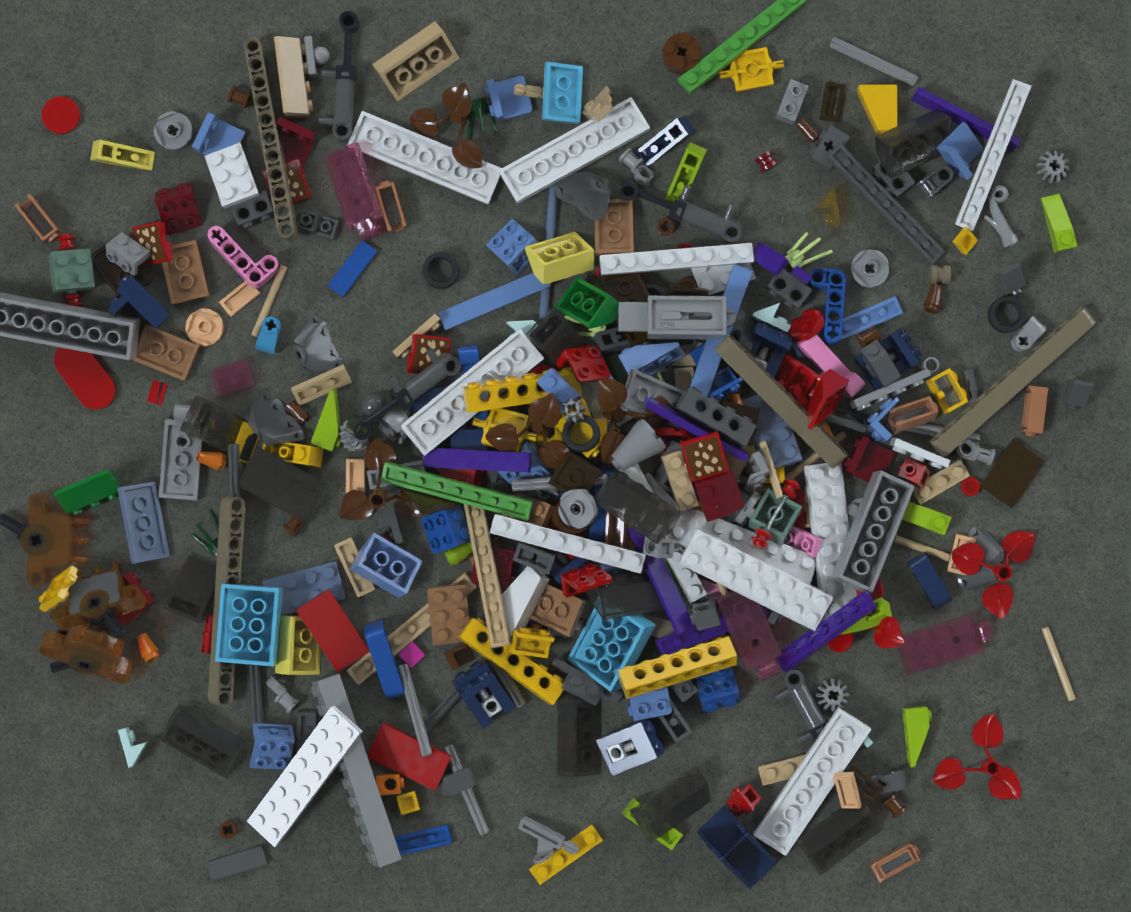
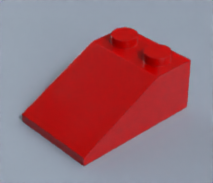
M832 369L818 376L816 380L818 385L809 395L810 401L807 411L808 429L810 430L835 412L850 381Z

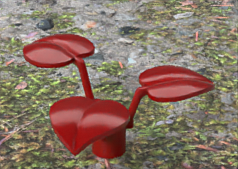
M1015 531L1004 537L1001 547L1007 552L1005 554V564L998 563L995 566H991L981 562L984 558V551L980 545L973 542L964 543L952 551L953 563L962 573L974 575L978 573L981 565L991 569L993 575L999 579L995 586H988L984 590L982 603L988 611L1000 619L1006 616L1013 601L1012 588L1008 584L1003 583L1012 576L1008 557L1016 563L1026 561L1033 551L1036 537L1033 533Z
M879 577L873 592L870 593L873 601L883 597V587ZM857 590V596L863 593ZM885 617L880 621L879 625L865 629L876 630L874 641L878 647L889 649L906 643L900 624L894 617ZM853 634L838 635L828 642V647L831 651L839 653L849 650L853 644Z
M988 714L979 719L972 729L973 742L976 745H983V749L988 756L987 759L982 761L981 767L961 769L959 760L948 757L941 760L937 765L933 782L941 788L956 789L965 783L964 771H979L994 776L988 783L989 791L994 797L998 799H1020L1021 788L1016 773L1008 767H1001L997 761L993 760V756L987 749V746L990 748L997 747L1003 740V729L996 715Z

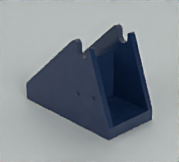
M725 805L696 831L718 859L749 889L778 863Z

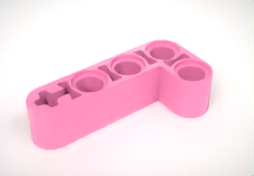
M213 226L208 230V239L211 245L252 288L258 289L277 274L279 265L276 257L266 255L255 264L223 228ZM214 234L220 235L221 240L223 241L222 244L218 238H214ZM228 247H233L235 249V251L232 254L225 253V250ZM246 261L248 264L246 267L240 268L238 263ZM268 262L275 264L272 269H266L265 265ZM253 275L261 277L257 282H253L250 279Z
M817 335L809 340L797 343L798 348L821 373L832 369L850 380L843 393L844 397L853 398L866 385L856 373L848 370Z

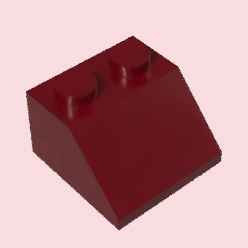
M733 470L695 482L707 522L726 517L745 507Z

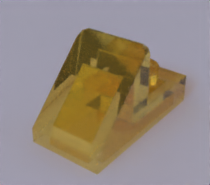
M830 188L814 210V212L828 210L829 213H826V221L828 225L831 224V229L841 226L835 188Z

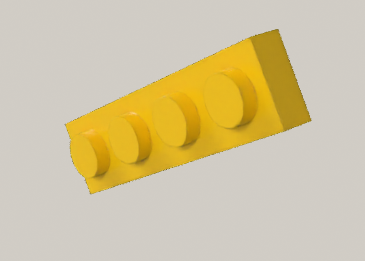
M592 824L568 840L575 843L576 847L579 848L577 854H570V852L568 853L561 847L560 850L556 849L546 861L529 868L539 885L603 841Z

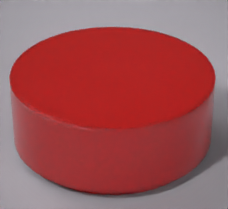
M967 477L961 482L960 488L964 495L974 496L980 491V483L974 477Z

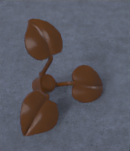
M465 82L444 91L442 95L443 104L448 110L452 111L447 116L437 120L436 113L428 108L418 109L411 114V124L418 133L425 137L437 135L439 132L438 124L449 118L456 124L461 123L457 138L458 144L452 147V154L455 160L467 168L476 169L483 166L482 152L478 144L470 139H464L461 142L464 126L467 123L465 119L470 115L472 108L470 93Z
M598 380L599 406L603 410L604 418L610 420V425H613L616 432L613 430L607 431L601 443L602 461L604 464H610L613 460L611 455L626 437L620 434L621 431L616 423L624 419L625 415L647 418L646 422L652 429L664 427L669 420L647 408V414L624 411L620 404L627 399L626 387L616 380ZM653 398L656 401L664 404L665 406L673 409V406L665 398Z
M553 393L539 398L530 404L528 413L532 422H529L520 433L516 434L517 430L514 425L503 423L492 427L485 435L486 440L497 450L511 452L518 447V438L529 428H532L536 433L542 432L544 446L539 448L538 457L544 465L554 469L558 468L570 450L564 442L559 440H552L549 444L547 443L546 426L554 427L558 424L561 417L559 403Z
M381 439L373 440L365 451L364 462L370 470L379 469L376 489L373 490L368 498L361 490L347 492L342 500L339 517L347 520L365 519L372 514L374 507H382L385 502L388 503L393 499H397L394 503L395 510L402 517L414 518L427 515V513L421 514L402 496V489L400 495L387 497L386 491L380 488L384 463L391 462L395 464L396 453L390 445Z

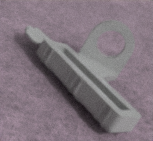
M527 816L521 819L518 828L538 839L537 854L533 858L535 864L546 861L552 856L555 849L560 850L561 847L568 853L570 852V854L578 853L579 848L576 847L577 845L571 841H565L566 837Z

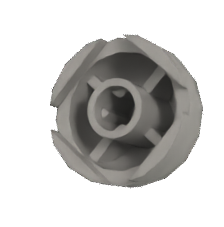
M394 407L376 420L380 424L378 426L379 430L393 442L397 439L399 440L398 444H401L408 437L401 428V425L409 419L410 414L407 410L404 412L400 408Z

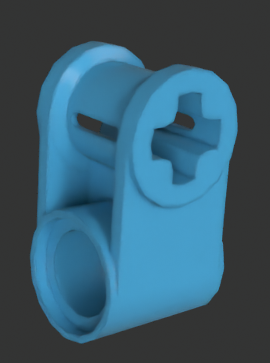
M269 316L263 320L255 350L275 354V346L278 343L281 323L277 318ZM274 320L273 323L276 324V328H272L270 331L267 323H271Z

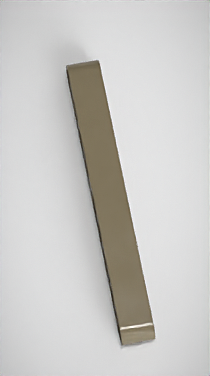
M729 334L715 347L716 352L831 468L834 469L848 456L844 448L820 424L812 430L808 429V412L733 336Z

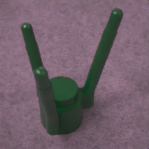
M473 99L471 101L472 108L467 138L472 139L474 114L476 117H479L481 133H485L483 116L486 115V112L494 133H498L486 99Z
M210 508L209 513L219 534V523L213 510ZM196 523V527L209 541V544H206L194 533L191 536L206 548L211 555L214 554L217 557L218 537L212 540L201 525Z

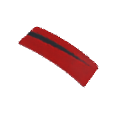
M153 380L147 402L161 406L168 384Z

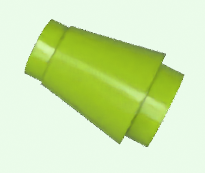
M470 542L448 549L444 554L450 565H458L473 553L472 545Z

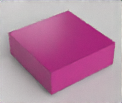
M413 641L398 654L410 668L425 656Z

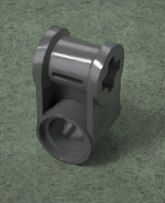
M942 166L923 178L916 186L922 189L928 200L952 180L953 171L948 166ZM940 171H945L948 174L947 180L940 179Z
M899 768L895 772L888 771L871 777L877 783V780L883 782L881 786L884 789L880 794L908 788L903 768ZM869 782V787L877 791L878 788Z

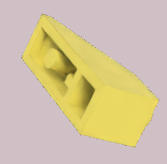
M97 140L93 141L90 160L152 171L155 152Z

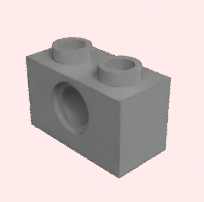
M790 80L775 119L791 125L794 124L808 85Z

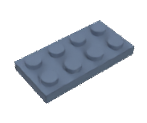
M759 395L742 400L743 405L760 408L754 440L761 455L762 451L759 443L767 441L775 470L803 461L792 428Z
M149 482L117 488L132 564L170 557L156 483Z
M337 561L262 581L263 586L283 587L281 615L296 612L298 607L328 588L337 601L346 598Z

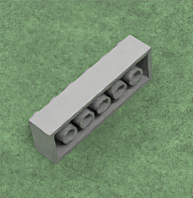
M881 470L873 472L831 575L832 579L861 592H873L915 486Z

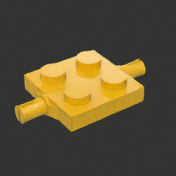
M767 47L747 50L730 63V70L720 71L719 76L720 79L731 77L736 92L773 86V69L784 68L783 60L772 62L768 55Z
M498 408L491 409L490 415L486 420L475 417L473 425L483 428L484 433L481 443L493 447L485 437L488 430L496 425L507 423L514 425L517 430L516 434H518L528 425L530 417L525 414ZM526 431L518 438V447L511 452H519L525 439L536 442L538 434Z
M71 565L53 578L49 588L38 598L41 603L39 609L46 612L51 608L54 609L59 602H64L69 596L68 589L77 579L76 573L78 569Z

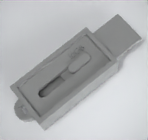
M648 296L647 302H619L618 332H647V339H724L727 335L726 328L731 327L735 322L733 310L726 308V296ZM726 315H729V321L726 320Z

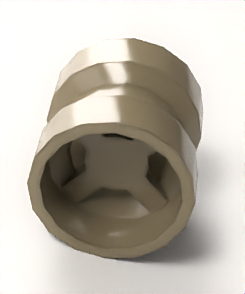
M930 265L929 283L936 284L941 281L943 284H950L951 266L943 265L941 268L937 265Z

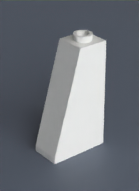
M528 566L502 594L510 641L513 629L520 630V627H526L550 580L545 575L546 573Z

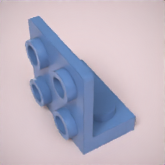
M208 112L192 148L201 154L208 155L241 143L245 136V131L219 120L215 115Z
M962 122L937 147V150L955 175L968 180L973 175L969 170V163L983 151V147L968 125Z
M511 219L486 246L517 276L530 264L525 246L538 243V241L514 219Z
M254 723L252 730L255 743L250 760V768L285 770L289 765L295 741L292 725Z

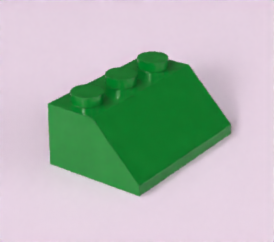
M576 277L555 309L584 326L593 329L613 323L618 316L619 302L606 292Z
M106 469L53 493L66 514L73 513V516L85 512L84 508L91 506L92 509L102 505V500L108 498L111 501L118 498L117 488L121 487L115 471Z

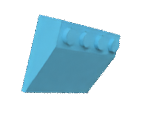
M221 584L215 662L262 666L277 665L283 587Z
M601 595L567 660L610 692L622 689L618 670L625 666L635 665L656 625L642 614Z

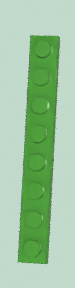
M777 0L698 62L695 67L679 77L678 83L691 95L804 6L806 0Z
M391 462L384 463L382 482L528 521L530 519L533 506L532 500Z

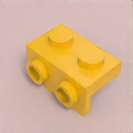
M520 627V630L513 629L509 652L548 658L550 644L554 642L555 638L546 630L532 632L530 628Z

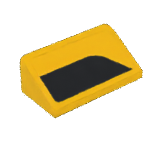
M244 421L235 443L239 444L240 461L250 464L259 438L251 430L248 423Z

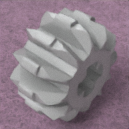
M1056 150L1053 151L1052 155L1047 151L1045 156L1039 157L1041 162L1037 163L1036 167L1042 169L1037 174H1044L1042 177L1043 181L1049 177V183H1053L1054 180L1058 183L1061 181V177L1065 178L1067 176L1064 171L1070 169V167L1065 166L1069 160H1062L1064 157L1063 153L1057 156ZM1052 163H1054V166L1057 167L1054 171L1052 170L1053 168L1049 166Z
M346 420L340 426V442H343V447L348 448L349 451L363 450L369 444L368 438L358 440L353 437L346 429L348 422Z
M830 678V685L824 680L825 688L817 687L822 693H816V697H823L818 703L820 705L825 703L823 707L825 710L830 706L831 711H835V705L842 709L840 702L848 703L847 700L843 699V696H849V693L843 692L847 689V686L843 685L840 687L841 680H838L835 684L834 679ZM831 690L833 692L837 691V695H835L837 697L835 699L828 698V695H830L829 692Z

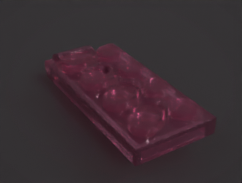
M354 142L324 156L348 231L359 227V235L364 241L382 234V225L376 219L381 218L383 214L359 143ZM356 200H360L358 207L356 206Z
M733 590L716 597L715 601L746 672L756 667V671L762 681L779 674L780 669L774 658L780 657L782 654L761 605ZM754 639L758 641V645L755 647L752 646Z
M971 614L903 635L906 643L898 646L906 674L909 675L984 652L980 642L994 638L989 620L985 619L974 623V617ZM954 636L960 637L959 643L953 642Z

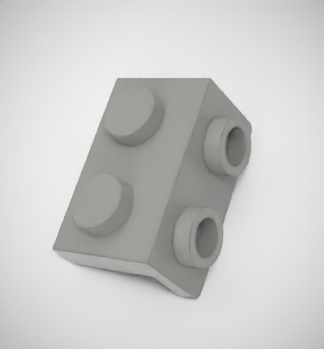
M123 232L106 244L108 260L116 263L125 272H129L133 276L137 275V267L151 256L148 249Z
M758 451L751 455L745 467L750 476L744 487L745 491L760 489L769 473L768 462Z

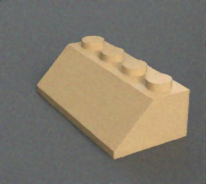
M434 21L372 65L398 102L460 58L444 31Z
M276 36L274 41L283 113L288 120L311 117L310 112L313 111L312 100H308V93L311 92L310 82L306 81L305 74H308L307 62L303 60V55H306L305 43L301 44L299 38Z

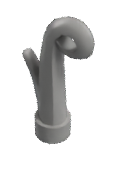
M998 185L992 188L988 196V204L993 218L985 215L984 219L998 232L1006 249L1016 245L1019 241L1016 234H1013L997 204L1005 201L1009 195L1006 187ZM998 191L1003 192L1001 198L995 197Z

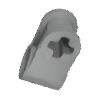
M1032 315L1011 340L1012 348L1019 352L1028 349L1047 328ZM1023 338L1025 340L1023 342L1024 345L1020 346V339Z

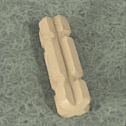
M517 84L514 86V94L543 98V88Z

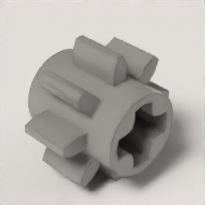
M570 398V402L567 404L563 403L565 410H562L561 414L566 416L565 420L567 423L572 420L577 424V420L580 418L584 419L582 412H585L586 409L584 406H581L580 400L575 402Z

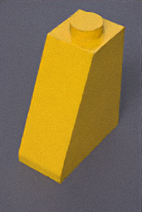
M858 85L857 94L875 133L881 134V137H891L897 131V85Z
M581 398V406H584L586 409L582 414L592 418L586 401ZM563 416L558 424L555 425L561 433L566 423V416ZM585 422L574 424L570 431L572 441L579 445L587 444L593 436L591 426ZM599 440L594 449L583 452L589 460L591 458L595 459L601 453V440Z

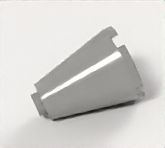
M640 419L611 455L613 458L611 463L617 470L621 468L624 471L663 451L666 446L660 437L656 436V432L645 420Z

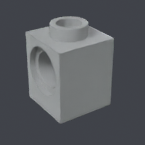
M645 534L643 554L656 558L672 559L675 539L663 535Z

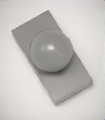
M305 36L308 74L311 78L318 77L316 64H326L330 54L325 47L318 46L314 48L312 36Z

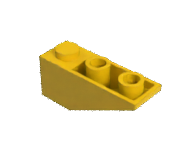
M294 443L270 446L263 444L261 458L321 467L324 448Z

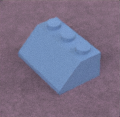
M373 532L358 552L350 570L399 598L407 594L422 560Z

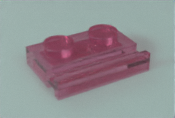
M247 359L210 370L218 397L256 386Z

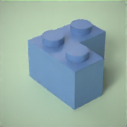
M550 368L537 381L547 394L553 393L559 403L560 412L565 410L563 403L567 404L570 402V398L576 401L581 396L554 368Z

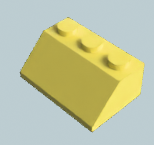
M576 232L525 246L533 273L543 285L594 269V249Z
M281 615L275 673L286 675H320L321 647L300 616Z

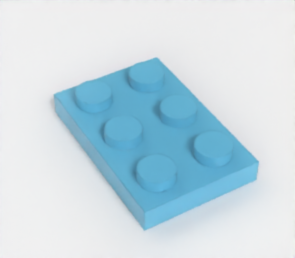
M553 62L545 63L542 120L571 124L580 123L583 66Z

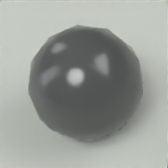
M369 394L362 402V410L369 417L383 407L386 402L378 394Z

